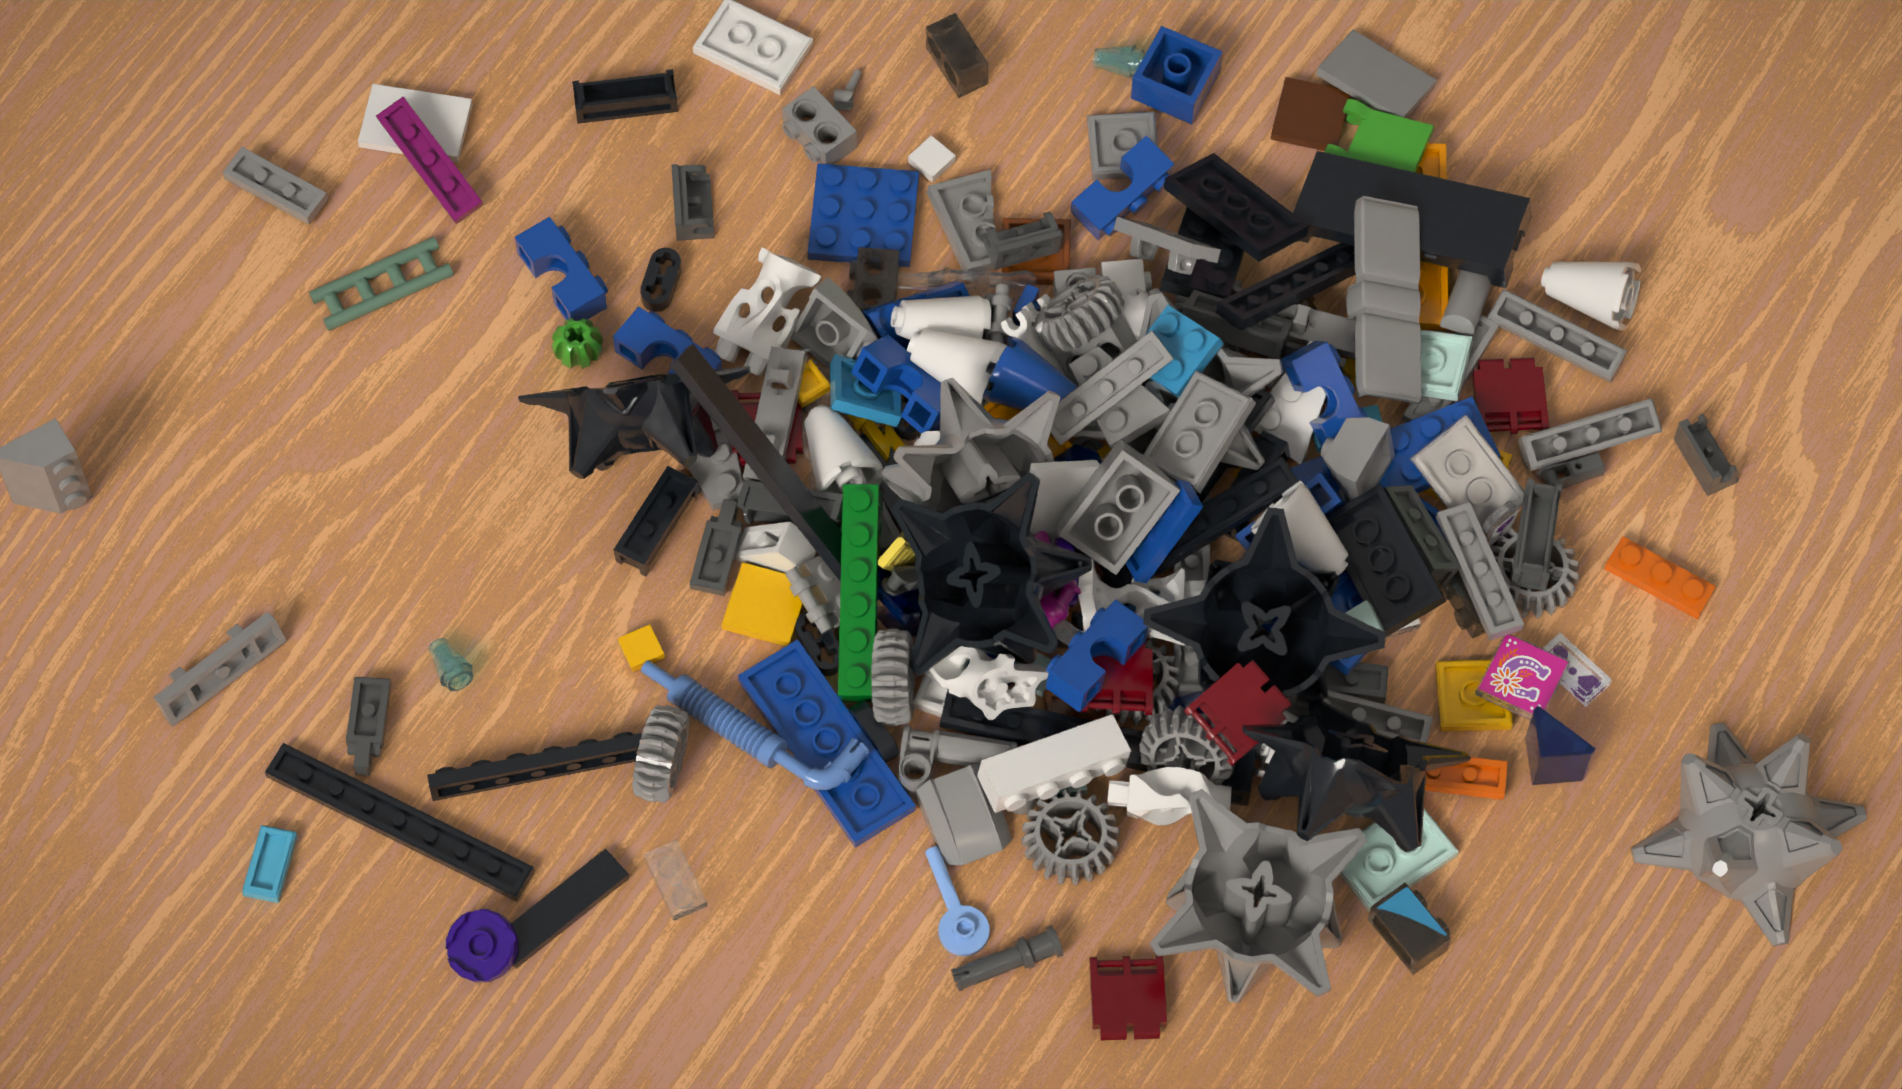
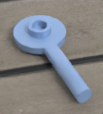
M938 846L931 847L925 851V854L948 909L939 923L938 935L940 942L947 951L954 955H974L985 947L989 939L990 929L988 920L980 910L972 906L961 905Z

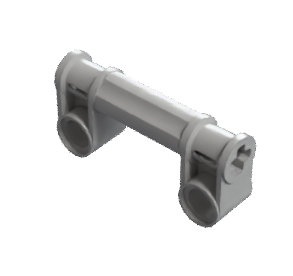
M905 725L901 742L898 781L911 798H916V790L932 779L934 762L967 767L970 764H981V760L1021 746H1018V743L1013 741L977 737L936 729L933 733L912 730L910 725ZM911 772L920 773L922 777L919 779H910L906 775ZM1038 798L1026 802L1023 807L1012 812L1019 815L1027 814L1030 809L1033 810L1036 807Z

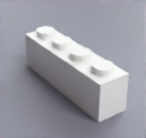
M1112 714L981 760L977 777L995 813L1005 809L1007 811H1015L1023 807L1030 800L1036 798L1045 800L1056 795L1061 789L1070 786L1079 788L1088 784L1092 778L1103 774L1105 776H1113L1121 772L1126 767L1131 750Z

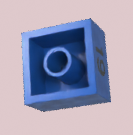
M1161 26L1132 78L1131 99L1192 124L1220 74L1223 51Z

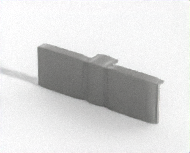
M1362 196L1356 200L1354 210L1356 282L1348 287L1346 298L1348 320L1351 321L1356 318L1355 373L1357 397L1361 398L1364 395L1418 404L1421 398L1420 292L1418 288L1420 281V224L1418 206Z

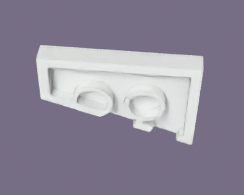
M1285 372L1270 392L1275 402L1257 425L1255 431L1261 435L1264 430L1287 441L1291 455L1290 458L1298 464H1302L1305 461L1310 441L1314 436V431L1309 422L1320 416L1327 396L1321 387H1316L1307 393L1294 391Z

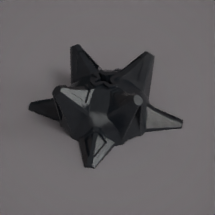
M750 366L714 371L726 385L730 381L740 379L750 373ZM656 374L609 382L605 388L590 389L587 386L518 396L519 402L528 405H540L567 414L569 420V471L580 479H585L591 475L595 468L600 471L608 470L620 455L663 450L676 459L677 462L684 466H689L696 461L697 455L709 458L718 448L711 417L677 374Z
M1028 472L1007 490L972 503L952 507L944 513L901 498L894 505L892 512L916 556L914 570L918 577L920 594L918 603L922 611V617L909 667L918 676L924 674L960 646L975 648L999 656V654H1010L1015 658V662L1032 664L1037 657L1036 649L1051 654L1059 645V641L1040 604L1041 599L1091 571L1092 561L1088 556L1037 540L1030 531L1040 479L1034 474Z
M1268 507L1244 559L1233 563L1216 559L1209 565L1207 582L1200 595L1147 608L1144 610L1143 625L1195 650L1199 660L1197 683L1203 690L1210 688L1237 663L1244 668L1254 660L1270 678L1261 687L1264 692H1267L1272 686L1276 685L1286 698L1298 695L1320 702L1328 697L1325 668L1329 662L1385 648L1386 639L1385 632L1334 608L1332 599L1340 577L1335 571L1307 570L1299 565L1284 509ZM1275 622L1269 635L1265 636L1263 634L1257 637L1262 630L1261 626L1263 624ZM1258 743L1253 749L1260 750L1263 743Z
M1309 699L1308 715H1301L1294 723L1287 721L1286 724L1242 726V731L1245 735L1254 741L1264 743L1275 751L1258 786L1260 795L1266 801L1278 800L1281 797L1299 796L1297 836L1305 841L1311 840L1338 816L1347 814L1355 818L1363 816L1371 818L1393 837L1396 845L1404 852L1415 849L1422 845L1426 772L1440 767L1459 765L1471 759L1464 751L1411 740L1402 735L1392 738L1378 733L1372 724L1358 721L1324 701L1320 702Z

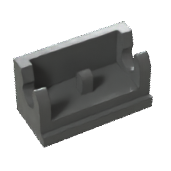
M672 164L677 241L714 238L710 174H705L706 166H678V164Z
M1050 211L1043 213L1044 218H1040V221L996 232L993 227L986 228V233L982 235V240L995 270L1059 253L1063 235Z
M1700 414L1698 421L1692 425L1688 419L1679 422L1674 441L1706 495L1709 496L1738 483L1739 471L1735 465L1730 466L1707 427L1708 420L1706 416Z

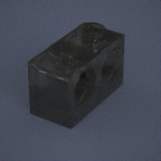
M956 13L926 26V49L958 98L988 84V62Z
M858 247L857 260L850 261L849 280L855 281L854 290H847V295L861 312L897 299L900 250ZM877 269L881 272L878 274H870L867 271ZM869 299L878 301V303L873 305L864 302Z

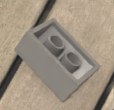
M56 418L0 447V473L14 504L62 514L67 510H75L81 507L88 499L92 498L77 453Z
M1119 439L1056 523L1058 535L1117 575L1180 492V488L1147 457Z

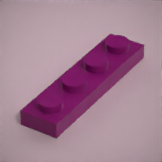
M401 97L376 115L377 120L455 224H458L484 205L404 97Z

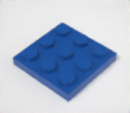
M817 164L808 260L910 267L919 171Z

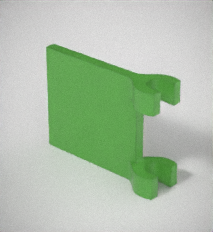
M1348 99L1343 109V112L1348 114L1346 122L1359 125L1347 152L1339 146L1328 144L1324 152L1416 172L1435 129L1434 125L1373 110L1357 100Z

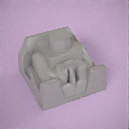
M1369 417L1346 418L1335 439L1328 437L1321 449V457H1324L1323 459L1330 469L1331 476L1338 487H1340L1339 493L1345 500V504L1376 487L1395 456L1389 424Z

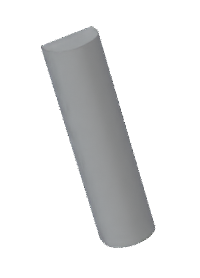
M1460 270L1440 327L1473 337L1492 286L1487 276Z
M1505 289L1502 290L1487 317L1500 324V328L1610 383L1616 377L1627 353V350Z
M1651 398L1520 437L1518 445L1526 469L1532 471L1662 432L1653 399Z
M1328 690V697L1323 700L1358 721L1372 724L1378 733L1392 738L1402 735L1411 740L1427 743L1433 716ZM1298 695L1290 696L1289 701L1292 705L1286 711L1297 717L1308 715L1309 698Z

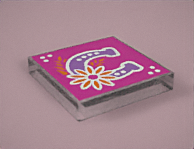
M1515 635L1503 636L1475 691V695L1540 725L1571 661Z

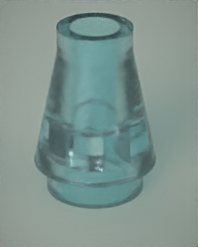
M1136 45L1096 48L1093 60L1094 68H1101L1132 79L1145 56V52L1143 49H1137Z
M440 638L432 642L428 650L432 655L441 685L447 687L450 691H458L468 686L473 679L472 665L449 644L446 638Z

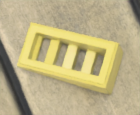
M903 531L879 558L878 565L883 569L891 571L896 565H906L915 562L916 556Z

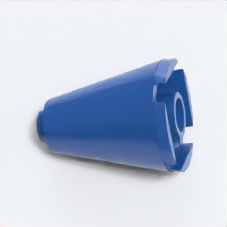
M1013 337L1011 340L1014 348L1007 345L989 378V381L994 383L991 388L992 391L990 392L985 389L983 399L991 403L1024 410L1049 390L1057 393L1061 400L1077 388V386L1022 339Z

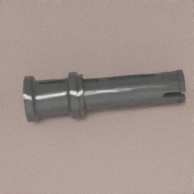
M1050 925L1046 927L1045 932L1027 939L1023 936L1019 937L1015 941L1014 946L956 969L953 968L951 973L954 981L957 982L956 986L960 992L965 988L1024 966L1025 969H1031L1035 967L1036 962L1054 955L1059 958L1064 954L1056 931Z

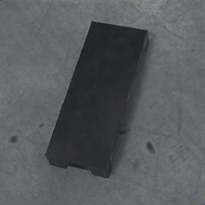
M1321 151L1316 152L1293 214L1309 225L1307 236L1299 241L1308 243L1310 236L1355 246L1354 210L1356 200L1362 196L1418 206L1420 261L1488 277L1491 285L1507 288L1513 271L1515 252L1518 250L1522 237H1525L1532 218L1530 198Z

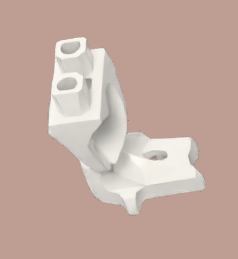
M762 247L759 252L758 261L763 263L758 279L750 290L740 289L724 311L713 332L720 336L715 350L718 356L734 363L741 347L750 351L744 367L750 366V372L757 376H763L766 372L771 346L787 348L802 311L797 308L793 310L786 308L792 296L800 289L815 287L822 278L818 274L819 272L789 257L776 254ZM766 287H771L774 291V296L769 304L764 303L763 291ZM744 303L750 305V314L747 318H742L739 314ZM779 316H784L786 323L783 329L775 332L773 330V323Z
M1091 559L1092 570L1080 576L1078 587L1081 590V594H1078L1083 616V631L1085 632L1091 626L1090 622L1095 613L1101 607L1107 609L1115 599L1121 604H1133L1136 607L1134 613L1144 619V610L1147 608L1200 595L1206 585V581L1187 580L1185 569L1181 568L1167 577L1150 579L1147 584L1135 582L1132 577L1131 585L1127 584L1122 588L1116 589L1111 588L1100 580L1099 575L1096 574L1093 559ZM1150 627L1148 629L1146 638H1159L1185 645Z
M960 646L924 674L936 679L944 688L949 689V693L958 697H967L975 706L983 711L988 720H994L1006 709L1034 706L1036 701L1035 690L1040 682L1048 678L1049 673L1046 672V668L1040 665L1014 664L1015 658L1010 654H999L996 659H993L984 651ZM1015 682V686L1007 690V683Z
M1165 767L1143 774L1130 775L1129 782L1109 780L1108 806L1127 807V816L1136 819L1141 818L1152 824L1164 826L1173 824L1186 815L1192 814L1188 796L1200 789H1203L1230 810L1232 787L1215 785L1203 773L1180 767Z

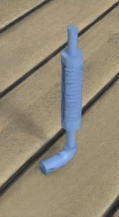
M649 660L641 668L643 674L669 690L667 700L679 709L682 708L688 715L698 719L700 723L708 726L715 733H719L721 737L735 744L736 747L756 758L766 767L773 768L777 764L781 765L802 779L804 786L811 789L829 790L838 787L843 782L847 783L851 779L853 771L870 754L869 749L862 742L857 746L859 741L852 738L833 763L829 761L823 769L817 767L812 769L786 752L788 747L786 740L777 734H772L771 730H767L765 726L756 723V720L751 719L750 716H745L744 712H740L738 708L735 709L733 705H729V702L719 698L712 691H708V688L703 687L702 684H697V681L687 674H682L676 679Z

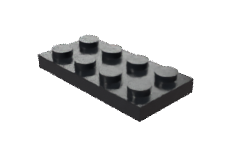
M1215 153L1165 178L1164 189L1258 262L1303 239L1308 234L1309 225Z
M1187 207L1178 234L1221 249L1218 263L1197 259L1191 275L1168 269L1167 263L1160 291L1190 298L1195 289L1225 299L1232 294L1245 251Z
M1381 484L1325 516L1348 552L1345 561L1348 563L1346 570L1363 602L1367 600L1372 605L1386 633V637L1447 602Z

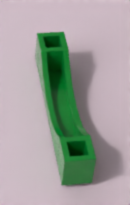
M843 484L838 696L843 703H858L862 700L872 703L871 665L874 637L878 633V560L883 519V492L879 484Z

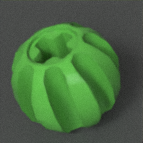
M573 318L564 321L565 326H557L553 333L552 339L554 342L551 347L557 359L562 360V364L572 369L576 365L581 366V369L589 367L590 361L598 360L602 352L601 344L603 337L598 327H593L592 321L582 318L580 321H574Z

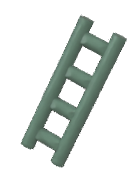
M435 237L428 238L309 291L308 293L313 304L324 300L332 314L323 319L326 329L331 331L454 276L449 263L438 267L431 255V252L439 249ZM418 258L426 273L407 281L399 266ZM387 272L394 287L375 295L368 280ZM356 286L363 301L344 309L337 294Z

